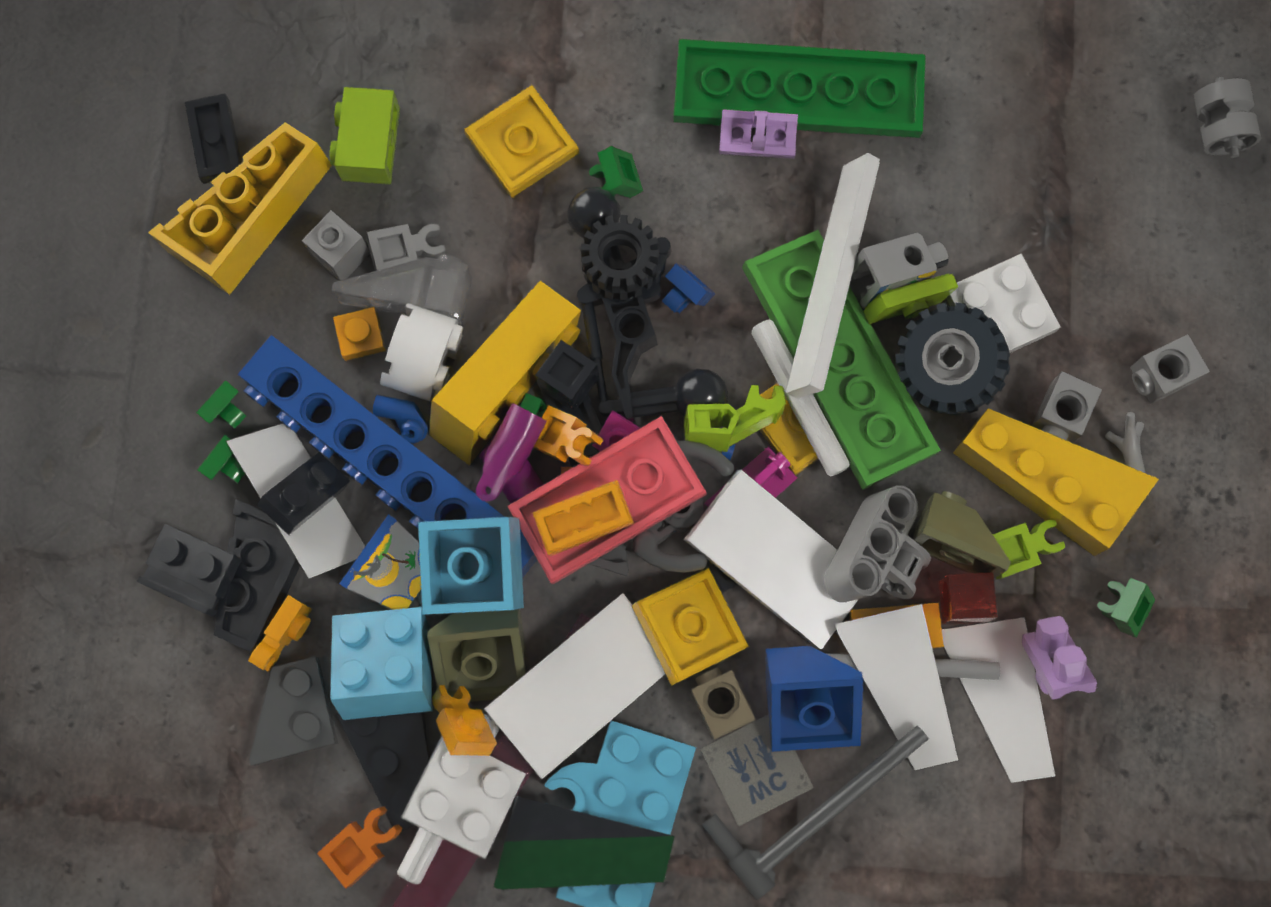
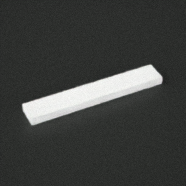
M870 153L847 163L842 169L785 392L797 399L824 390L880 164V159Z

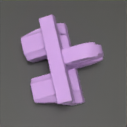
M722 110L719 154L794 159L798 114L768 113V111L759 110L754 112ZM756 127L755 135H753L751 142V128Z
M1060 616L1039 619L1036 632L1026 633L1022 636V645L1036 669V681L1042 692L1045 694L1049 693L1052 700L1061 698L1073 691L1095 692L1097 685L1096 679L1086 664L1087 658L1080 647H1076L1068 633V625L1064 618Z

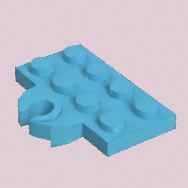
M611 720L597 764L577 762L563 766L548 778L544 786L550 790L560 787L570 789L575 797L573 811L670 835L696 747ZM656 883L558 887L556 898L584 907H649Z

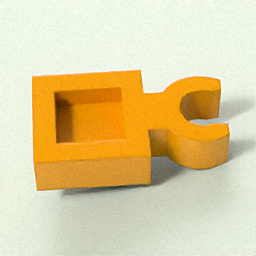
M548 406L542 416L547 422L533 448L564 463L568 457H571L581 465H590L592 460L583 455L584 448L591 442L601 445L603 439L589 428H586L587 424L577 417Z
M288 595L264 631L266 636L254 649L248 661L260 669L270 672L284 646H289L292 639L298 641L307 630L311 621L307 616L312 608Z
M439 685L432 697V703L435 709L440 712L435 721L450 755L489 756L497 742L482 710L470 709L468 703L471 697L468 690L464 686H459L454 696L451 697L446 687Z

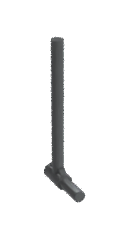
M918 725L762 854L758 850L743 849L716 814L705 821L702 826L730 860L728 865L753 897L758 900L776 885L775 872L773 870L776 865L916 751L929 738Z

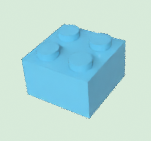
M499 517L418 522L422 615L503 611L524 608L519 518Z
M422 607L332 616L331 702L343 720L432 711V657L428 642V631L431 628L425 614L422 615Z

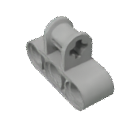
M897 485L864 499L825 574V588L832 599L846 603L874 595L880 588L897 598L910 599L914 596L916 592L915 582L921 570L928 567L931 556L921 545L907 535L918 513V501L915 494L909 488Z

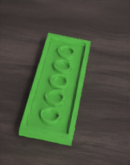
M819 230L745 261L742 266L769 319L776 325L793 359L824 243ZM849 286L824 390L814 393L813 396L847 456L853 474L862 490L936 455L941 450L912 397L906 390L904 383L901 382L898 372L873 327L868 323L863 309Z

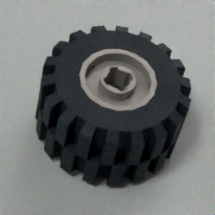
M946 303L938 304L936 310L930 312L927 308L920 312L921 318L916 322L911 320L906 326L908 329L906 336H900L898 345L901 347L900 354H896V364L900 368L898 375L901 382L905 384L908 393L932 411L940 414L947 413L951 416H958L965 412L971 414L979 411L978 408L982 405H989L994 400V395L998 391H1002L1005 386V377L1009 375L1010 370L1009 347L996 322L991 317H987L982 310L976 307L974 309L968 308L964 303H956L955 306H948Z

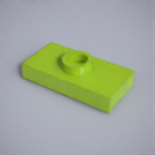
M944 274L882 292L865 307L863 312L869 324L902 314L905 319H911L919 316L920 312L927 308L929 309L930 306L940 304L958 288L953 274Z

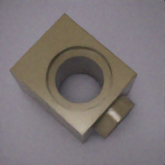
M718 667L695 678L698 686L691 689L690 693L712 740L756 720L732 670L722 674ZM722 689L731 695L733 705L728 713L717 714L710 709L708 696L712 691Z

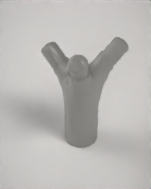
M1128 412L1126 414L1124 438L1115 435L1111 431L1106 433L1105 438L1120 449L1127 466L1145 473L1140 447V437L1144 423L1137 422L1135 425V413Z

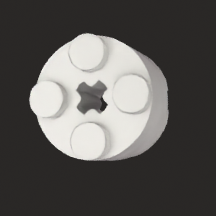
M407 303L405 306L406 315L401 314L385 358V361L392 363L389 374L382 372L380 385L431 402L433 397L449 381V367L445 365L448 357L452 359L457 358L463 340V327L458 325L457 319Z

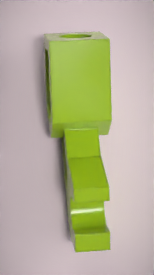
M751 385L745 405L737 410L730 404L687 405L684 420L685 441L703 443L718 451L727 452L733 444L771 423L776 424L783 414L786 404L783 386L774 385L772 399H764L759 394V385Z

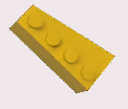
M286 122L242 156L244 162L227 174L223 171L212 180L211 183L214 186L194 202L189 199L177 209L179 214L163 226L159 223L148 232L169 254L229 295L332 167L329 159L317 142Z
M539 281L432 399L429 436L470 466L498 430L511 404L514 403L519 406L523 401L525 394L528 393L537 380L536 373L558 343L562 340L571 346L577 339L581 331L577 327L581 310L545 283Z
M989 408L975 422L953 452V454L1045 521L1056 520V529L1093 556L1108 550L1159 480L1156 477Z

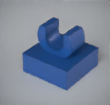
M676 263L665 275L675 287L665 296L662 302L674 313L676 311L681 313L691 301L696 305L705 306L715 295L706 284L684 265Z

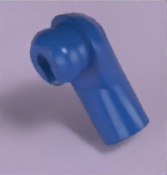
M381 395L375 397L373 414L377 417L395 420L404 439L411 444H415L426 437L428 424L415 402Z

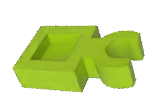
M1056 520L1040 522L1032 528L1030 533L1026 523L992 534L1011 561L1008 570L997 576L996 580L1040 565L1041 561L1038 553L1048 555L1063 550L1066 547L1064 542L1051 545L1045 540L1046 530L1057 525Z

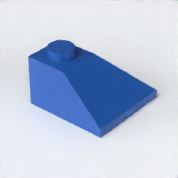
M812 646L766 649V692L772 752L861 746L862 672Z

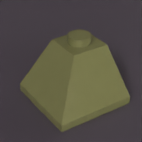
M943 491L941 495L934 493L927 500L911 538L921 545L932 558L987 582L1006 572L1011 561L978 512L965 506L967 501L959 495Z
M520 609L452 613L428 631V642L437 689L439 685H444L451 697L454 696L459 686H464L470 693V702L496 699L527 673Z

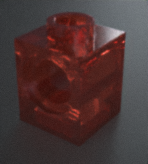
M993 573L950 574L939 581L943 625L987 623L997 618Z

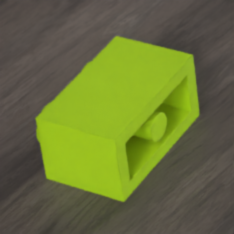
M344 87L342 102H336L334 112L335 126L339 127L337 141L333 140L330 145V164L335 166L342 181L391 184L400 111L394 90Z

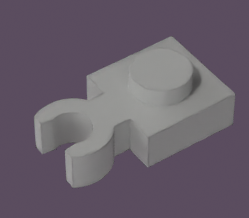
M408 224L367 232L366 239L376 276L379 277L416 269L419 265L417 256L422 255L430 260L443 257L446 250L444 245L431 247L426 242L428 237L439 235V225H426L421 228L418 234L411 235Z

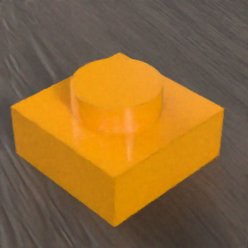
M375 307L333 317L341 355L345 361L386 351Z

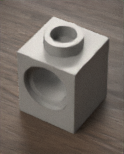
M332 210L302 240L311 257L341 283L370 255L363 237Z
M1188 334L1142 356L1130 367L1133 372L1132 380L1136 389L1143 396H1147L1151 404L1197 382L1210 372ZM1158 363L1165 364L1171 369L1173 379H1167L1161 375Z
M1061 371L1051 381L1032 426L1071 443L1075 442L1082 436L1102 389ZM1056 404L1067 405L1073 413V420L1067 421L1062 419L1056 411Z

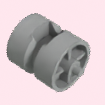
M1219 77L1215 79L1214 83L1204 86L1194 94L1198 120L1205 123L1200 128L1206 154H1230L1231 158H1236L1239 156L1240 151L1251 148L1260 142L1261 134L1257 115L1249 112L1254 108L1255 104L1248 80L1241 78L1224 80V77Z

